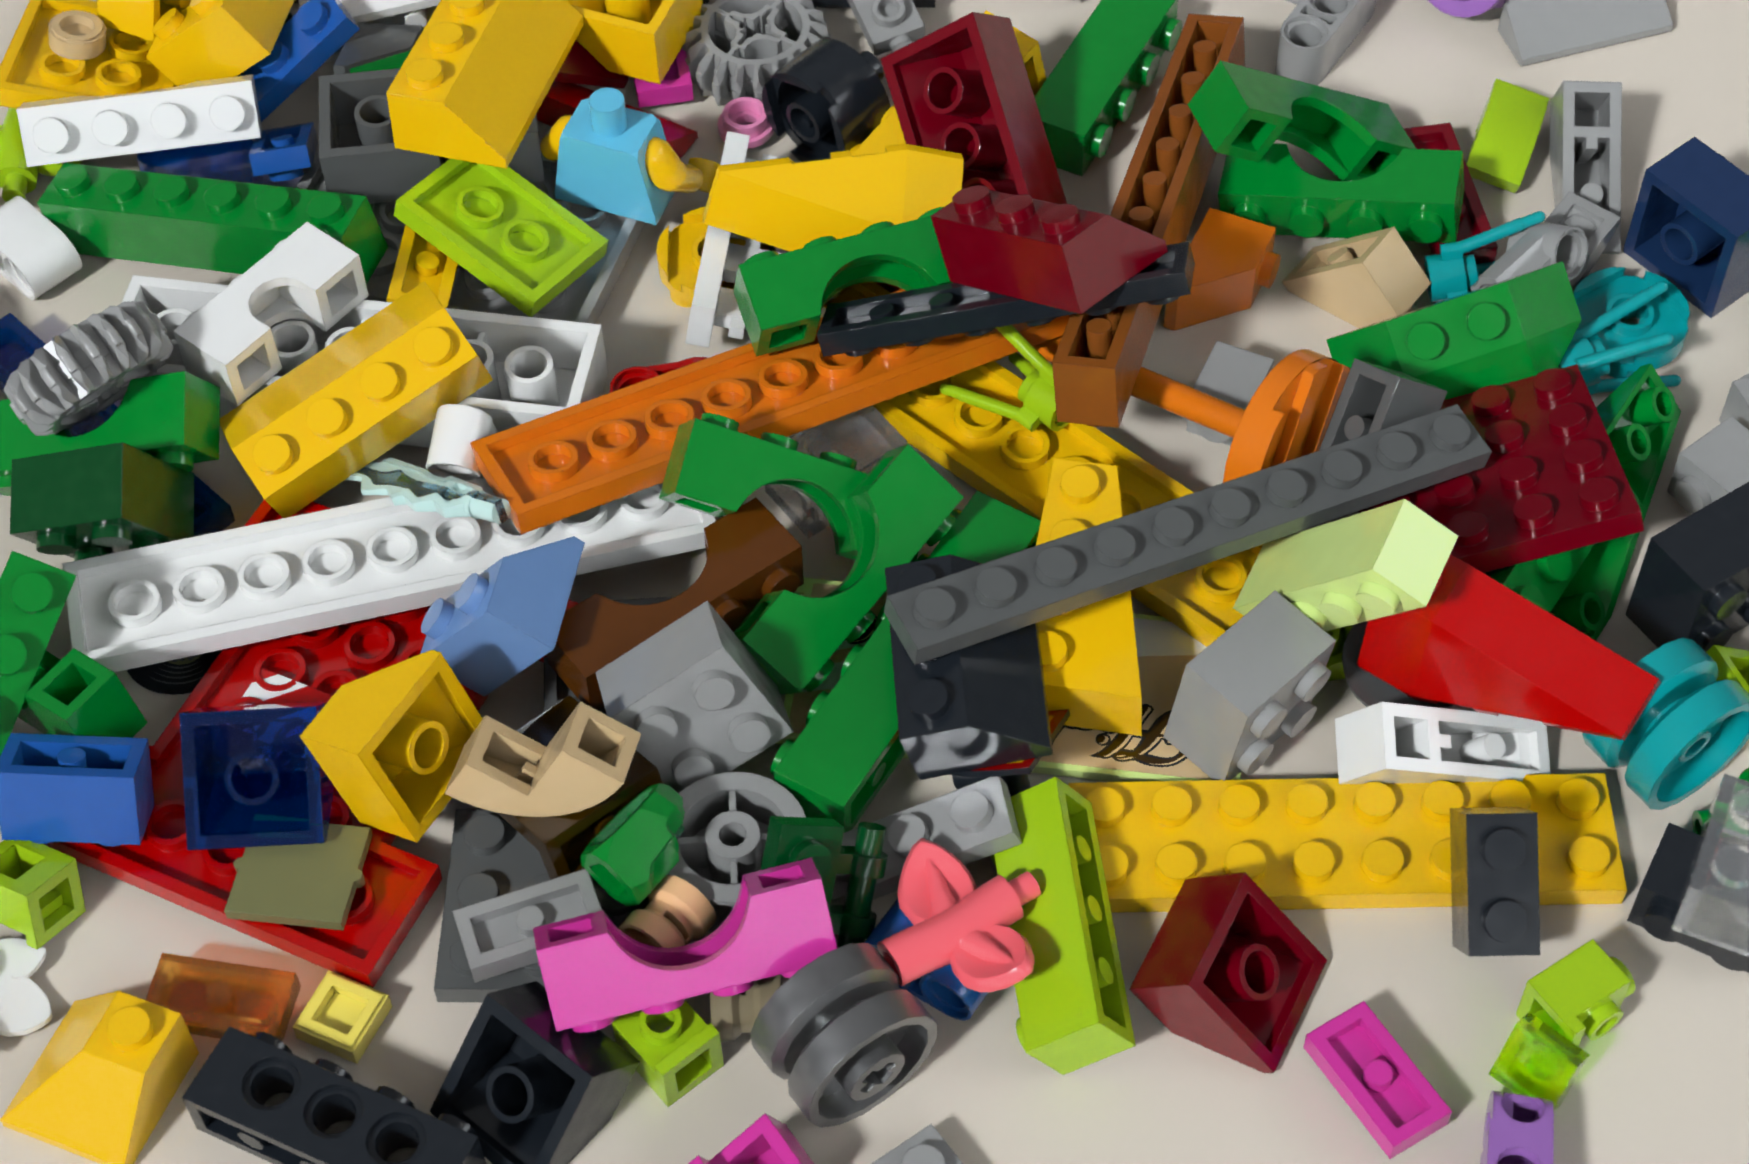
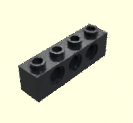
M229 1026L182 1096L198 1130L272 1164H486L478 1134L465 1121L450 1114H440L437 1119L415 1109L414 1104L405 1095L390 1087L379 1086L374 1091L356 1083L345 1069L329 1060L319 1058L315 1063H311L293 1055L291 1049L284 1042L265 1032H256L253 1037ZM282 1092L291 1093L288 1099L278 1105L264 1106L266 1101L275 1094ZM339 1120H353L351 1126L341 1133H325L330 1125ZM413 1147L417 1149L405 1161L397 1163L386 1161L394 1151L400 1148Z

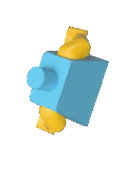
M609 87L600 88L594 91L590 98L581 100L573 115L561 116L540 143V150L543 156L548 160L557 161L556 199L657 225L675 192L694 193L699 190L709 194L717 166L720 165L712 160L696 157L690 158L688 164H684L666 141L661 121L653 114L625 107L624 95L619 90Z

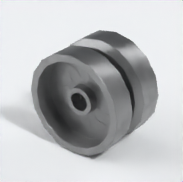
M869 943L847 944L826 952L799 969L767 1001L758 1013L751 1030L752 1047L772 1073L782 1079H788L789 1095L807 1119L820 1128L837 1126L865 1114L889 1098L917 1071L928 1057L937 1039V1022L914 995L907 990H899L898 974L881 953Z

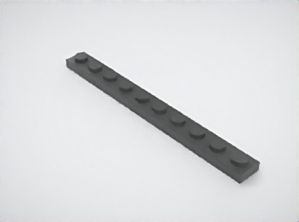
M1456 404L889 595L886 599L884 613L913 664L917 665L1484 468L1492 451Z

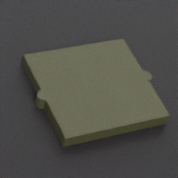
M256 816L243 856L237 858L233 863L237 874L224 909L226 917L228 919L344 931L356 889L361 888L365 884L362 869L373 837L371 828Z

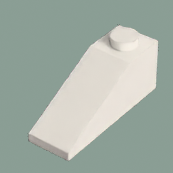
M1379 702L1335 718L1339 784H1364L1367 782H1380L1383 784L1432 783L1439 780L1451 783L1499 782L1505 779L1522 781L1526 774H1551L1547 725H1544L1541 721L1504 714L1495 716L1476 711L1391 702Z

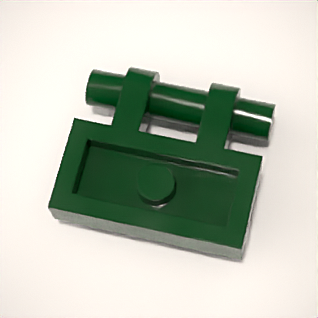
M770 816L761 870L812 857L822 879L834 934H839L837 948L847 944L864 943L875 929L877 914L871 911L876 881L877 879L884 878L888 855L882 852L886 827L872 822H860L855 846H842L845 827L833 818ZM836 874H850L844 905H831Z

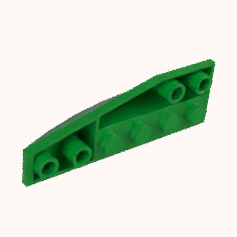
M1651 363L1640 366L1596 407L1641 509L1643 522L1681 414V410L1676 404L1672 392L1664 385ZM1640 532L1492 570L1484 574L1596 641L1612 616Z

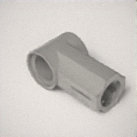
M1541 222L1510 235L1507 240L1506 252L1479 276V280L1471 286V291L1560 261L1564 262L1568 278L1572 280L1579 275L1586 263L1588 255L1587 237L1579 227Z

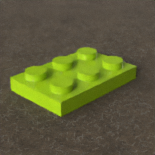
M451 158L396 200L394 217L528 317L534 316L602 259L606 254L609 242L608 239L510 167L505 169Z

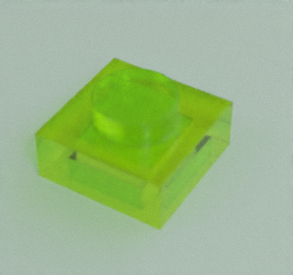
M1529 1012L1516 1023L1489 1075L1515 1094L1552 1100L1555 1111L1561 1106L1590 1054Z

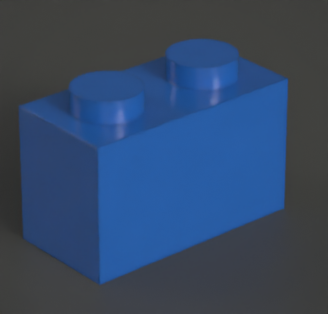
M10 733L0 756V829L2 840H22L38 844L53 842L98 843L110 847L123 844L141 845L155 805L148 738Z

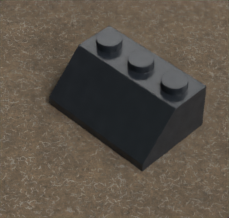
M945 555L885 568L887 596L981 565L982 563L954 555ZM1038 623L917 665L913 664L890 624L899 740L919 780L1053 755Z

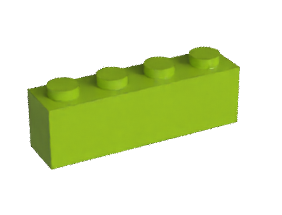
M1055 776L1011 796L1022 844L990 855L997 868V875H1001L1007 881H1010L1028 871L1034 876L1040 887L1041 895L1022 906L1023 918L1009 926L1028 940L1035 959L1032 972L1014 985L1020 1014L1016 1021V1032L1023 1049L1028 1055L1065 1075L1132 1048L1136 1044L1092 804Z

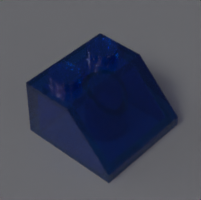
M328 701L205 707L179 713L187 850L319 844L327 842L334 785L304 744L300 735Z

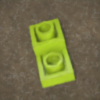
M1496 78L1466 159V164L1472 178L1514 194L1521 185L1549 102L1548 97Z

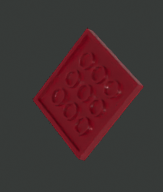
M1577 364L1561 369H1547L1532 377L1502 385H1488L1475 392L1444 400L1441 409L1457 404L1492 452L1485 467L1358 511V513L1406 499L1458 535L1451 555L1483 573L1644 531L1641 509Z

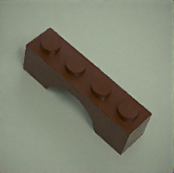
M755 497L740 506L736 512L725 515L704 528L706 565L699 578L681 594L655 604L630 605L613 601L595 593L565 611L555 648L547 654L548 664L581 702L599 711L605 706L595 672L699 605L708 601L734 632L765 594L780 590L795 593L797 588L804 584L802 545Z

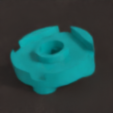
M1610 267L1591 273L1577 284L1573 294L1582 318L1578 328L1659 281H1665L1668 285V289L1664 293L1624 317L1625 319L1636 317L1639 319L1638 324L1630 325L1618 320L1588 338L1589 341L1599 339L1603 343L1605 350L1662 333L1668 332L1672 334L1673 342L1669 345L1609 363L1610 373L1607 374L1608 376L1626 378L1631 376L1640 366L1650 363L1654 369H1658L1670 363L1680 354L1689 330V304L1682 292L1660 275L1645 271L1644 278L1624 275L1626 267Z

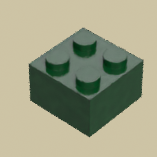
M124 442L13 459L11 471L10 535L36 544V550L40 553L66 555L74 558V561L194 537V474Z

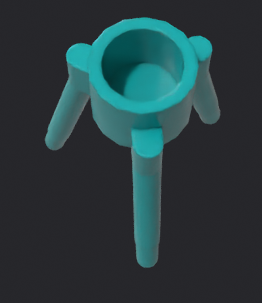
M1537 211L1462 241L1440 244V254L1424 256L1425 274L1431 282L1427 288L1430 302L1443 301L1471 291V286L1478 281V277L1495 262L1476 264L1473 254L1465 256L1463 254L1539 224L1545 220V213Z
M1665 281L1657 282L1578 328L1558 368L1561 369L1577 364L1590 395L1616 390L1628 377L1600 379L1601 376L1610 373L1609 363L1669 345L1673 342L1672 334L1668 332L1607 350H1605L1603 343L1599 339L1589 341L1588 338L1664 293L1668 289L1667 283ZM1678 375L1659 376L1666 387H1676L1681 384V378Z

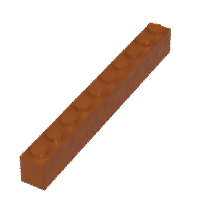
M1188 14L1110 213L1111 217L1165 240L1166 245L1186 242L1217 152L1213 150L1187 104L1220 60L1245 66L1244 17ZM1143 302L1119 306L1107 314L1091 316L1085 313L1070 315L1052 361L1057 422L1084 424L1093 427H1120L1163 305H1151Z

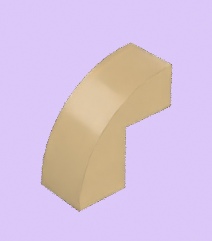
M581 701L547 746L485 715L465 743L444 794L481 809L513 816L551 817L579 812L603 802L624 784L641 733Z

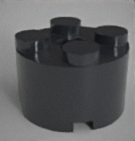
M823 37L778 69L771 76V80L764 84L762 90V102L771 127L778 137L785 132L797 145L791 153L801 162L830 159V152L847 151L857 144H862L881 123L883 115L890 108L888 95L881 82L884 78V70L880 61L869 51L858 53L849 45L830 37Z

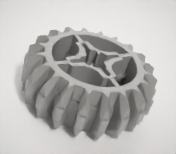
M710 0L708 4H702L701 16L694 17L693 30L686 33V42L682 50L686 51L687 58L685 61L689 66L692 83L697 84L701 96L713 95L718 106L725 105L731 100L740 97H752L762 102L764 84L771 80V76L823 37H830V34L827 31L823 11L816 10L812 0Z
M143 301L122 302L118 306H109L103 312L92 314L77 325L73 324L70 329L58 336H54L49 343L36 349L30 358L20 362L18 369L10 374L3 391L11 402L9 406L23 425L26 424L35 436L56 435L64 429L69 430L76 424L89 420L95 414L105 411L115 402L122 400L131 379L156 375L157 369L164 366L168 358H170L174 346L167 336L168 332L156 313H152Z

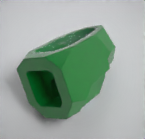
M661 783L651 785L628 803L589 842L580 856L581 865L609 896L627 907L638 905L679 862L678 838L685 830L683 825L685 815L683 797L669 785Z

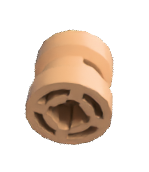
M666 875L649 894V904L644 909H636L631 912L619 926V929L630 938L646 945L664 948L680 947L687 945L691 940L702 938L716 922L717 916L711 903L696 887L682 878Z

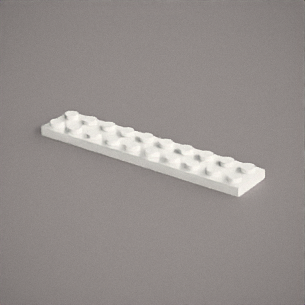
M485 478L467 481L482 487L483 491L487 494L496 496ZM663 483L524 534L519 533L510 517L504 518L499 516L501 524L472 517L445 518L438 512H415L407 504L394 506L391 498L385 497L62 563L64 571L77 575L66 600L71 647L109 670L119 672L428 607L439 598L446 600L461 588L464 581L471 574L477 573L480 575L503 557L573 536L585 542L576 575L704 549V528L714 523L716 518L715 516L659 499ZM419 491L413 492L416 497L425 496V494H421Z

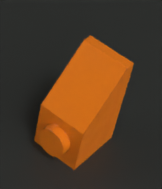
M1210 207L1190 244L1195 262L1190 295L1180 296L1175 301L1166 304L1164 328L1176 331L1251 308L1261 286L1270 288L1279 269L1281 255L1273 253L1276 228Z

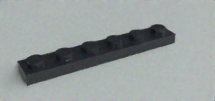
M1190 242L1166 245L1167 253L1084 313L1098 316L1107 314L1119 306L1143 302L1151 305H1163L1175 301L1180 296L1190 295L1195 266ZM949 283L829 304L821 321L817 338L823 357L843 353L847 356L855 357L870 353L878 347L902 343L911 347L921 346L937 337L960 333L966 336H980L989 333L996 327L1024 323L1028 326H1039L1051 322L1056 317L1078 313L957 283Z

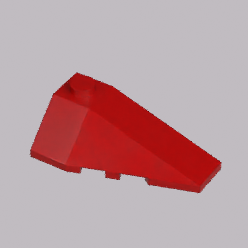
M1451 554L1426 607L1367 622L1357 661V666L1414 700L1434 704L1443 702L1473 708L1476 712L1498 716L1500 713L1541 721L1547 726L1624 741L1661 684L1657 677Z

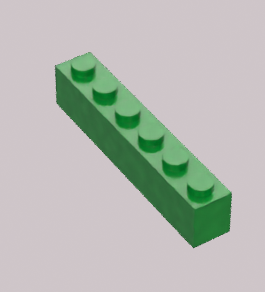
M64 163L37 202L43 215L67 236L78 254L243 274L272 251L277 243L289 237L303 224L308 222L359 254L367 285L388 249L367 197L363 195Z
M976 491L962 511L954 509L950 513L956 518V521L940 540L930 555L927 553L921 554L916 561L954 555L984 564L1036 546L1041 520L982 492ZM885 604L877 616L872 636L864 646L857 644L851 649L843 663L840 680L830 693L823 691L816 697L809 709L806 727L795 742L789 739L782 744L773 759L770 774L774 776V781L792 793L801 805L806 817L833 818L845 827L844 833L853 830L906 754L899 740L890 623L884 613Z

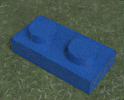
M314 122L262 130L261 138H255L249 152L253 176L269 174L270 181L273 182L287 181L303 176V168L312 166L318 146Z

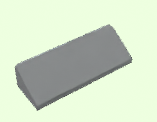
M1506 0L1503 4L1498 31L1519 65L1525 66L1672 31L1673 23L1666 0Z

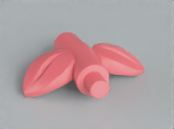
M920 838L912 846L905 860L897 892L899 908L913 926L878 942V951L898 974L899 986H904L930 972L951 964L953 973L966 988L976 992L1003 990L1022 981L1033 970L1035 959L1030 943L1024 936L1009 926L1023 918L1022 906L1041 895L1040 887L1034 876L1026 871L1010 881H1007L1001 875H997L977 888L971 873L956 856L939 844Z

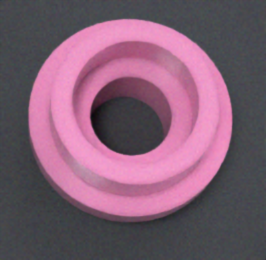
M740 97L731 100L725 105L723 113L718 119L720 138L725 142L727 131L750 135L748 149L763 145L771 138L774 132L765 113L763 102L752 97Z

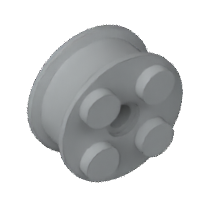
M747 772L714 774L692 783L678 793L683 797V808L685 811L683 827L677 836L679 862L667 875L677 876L696 887L711 903L717 917L716 922L708 930L709 932H714L731 913L739 895L742 875L761 870L770 816L806 817L801 805L792 793L779 783L761 775Z

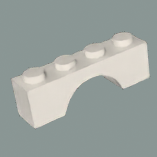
M253 74L196 81L170 88L128 94L73 96L24 102L16 109L27 167L261 138L262 134Z

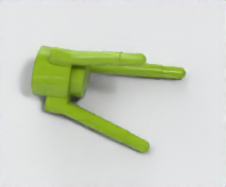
M1013 325L996 327V329L1023 355L1021 356L1016 352L1008 356L1009 361L1026 376L1018 391V399L1023 402L1021 408L944 382L940 385L939 389L942 394L1015 420L1031 432L1035 431L1041 423L1052 431H1059L1069 424L1057 422L1052 364Z

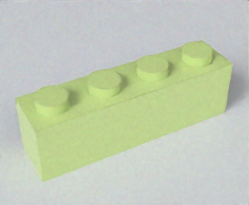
M1406 499L1291 534L1263 544L1233 609L1245 616L1276 590L1326 632L1426 607L1457 541L1458 535Z

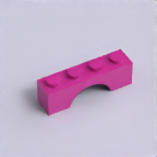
M812 857L742 875L737 901L726 920L710 935L685 946L664 948L640 943L618 929L604 910L533 928L536 953L556 1032L572 1028L577 1033L597 1031L610 1025L614 1021V1017L639 1010L650 1015L667 1013L682 1006L685 1001L684 999L709 992L722 997L740 994L752 988L756 980L780 974L785 978H791L799 969L821 955L837 949L822 879Z

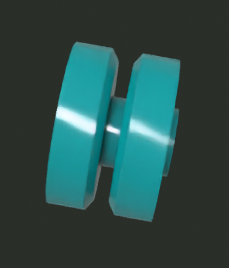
M1679 638L1663 644L1635 664L1657 677L1661 684L1625 741L1588 733L1582 734L1585 744L1608 767L1622 768L1627 766L1624 775L1627 786L1650 809L1663 810L1673 806L1698 791L1736 756L1749 739V693L1734 680L1724 679L1716 681L1719 673L1717 662L1695 641L1686 638Z

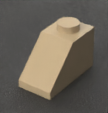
M1395 227L1313 247L1282 281L1285 288L1292 294L1357 328L1416 310L1415 302L1431 284Z

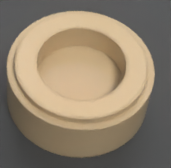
M81 10L65 11L54 16L49 21V46L54 53L61 57L72 60H86L97 57L106 48L105 23L98 16L90 12Z

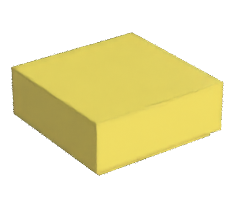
M328 970L292 1028L297 1039L358 1064L393 1006L388 994Z

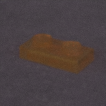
M162 953L145 1000L181 1013L192 1035L221 1039L228 1027L231 1026L253 1037L256 1032H265L283 1042L301 984L295 972Z

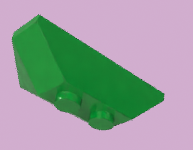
M1560 261L1326 339L1332 359H1335L1340 364L1351 368L1355 358L1405 373L1446 390L1447 394L1444 399L1446 400L1475 392L1488 385H1502L1535 376L1547 369L1558 368L1582 318L1564 262Z

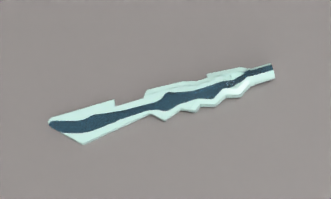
M392 457L384 459L379 463L372 461L346 479L361 482L362 495H389L394 506L407 504L415 512H438L445 518L472 517L497 524L504 523L509 518L511 512L508 500L487 494L480 486L451 475L445 478L436 476L424 468Z

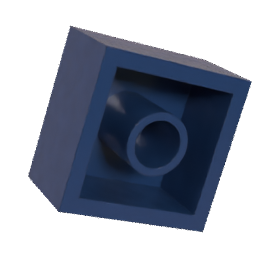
M1693 137L1646 169L1623 252L1649 272L1660 275L1674 284L1687 301L1710 318H1713L1749 292V175L1698 138Z

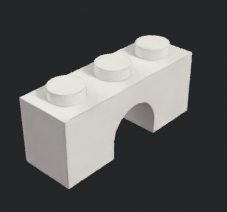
M306 222L289 237L277 243L272 251L245 273L234 278L224 290L198 311L190 314L180 326L173 330L186 371L220 387V395L239 406L282 370L270 327L288 319H303L327 332L369 296L360 256L312 224Z

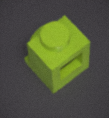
M4 840L0 843V924L25 934L27 945L38 950L86 912L76 858L44 844L22 840Z
M1592 939L1529 979L1516 1015L1556 1061L1564 1067L1574 1060L1582 1037L1587 1035L1591 1041L1599 1039L1617 1025L1624 1014L1620 1009L1623 1000L1635 992V981L1628 968L1619 959L1612 956L1609 957Z
M686 1001L679 1008L667 1013L650 1015L639 1010L617 1016L618 1018L612 1022L615 1042L640 1061L636 1071L667 1107L671 1106L724 1066L720 1033L711 1023L707 1025ZM668 1026H671L669 1030L662 1032Z

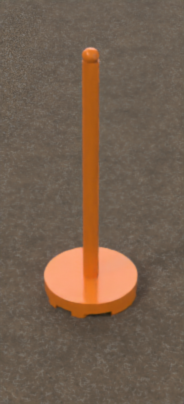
M875 282L890 293L902 289L888 283ZM1062 336L1033 347L1047 361L1052 362ZM1310 349L1297 350L1282 359L1269 372L1252 396L1246 409H1243L1141 367L1131 396L1233 438L1225 465L1224 483L1319 451L1351 368Z

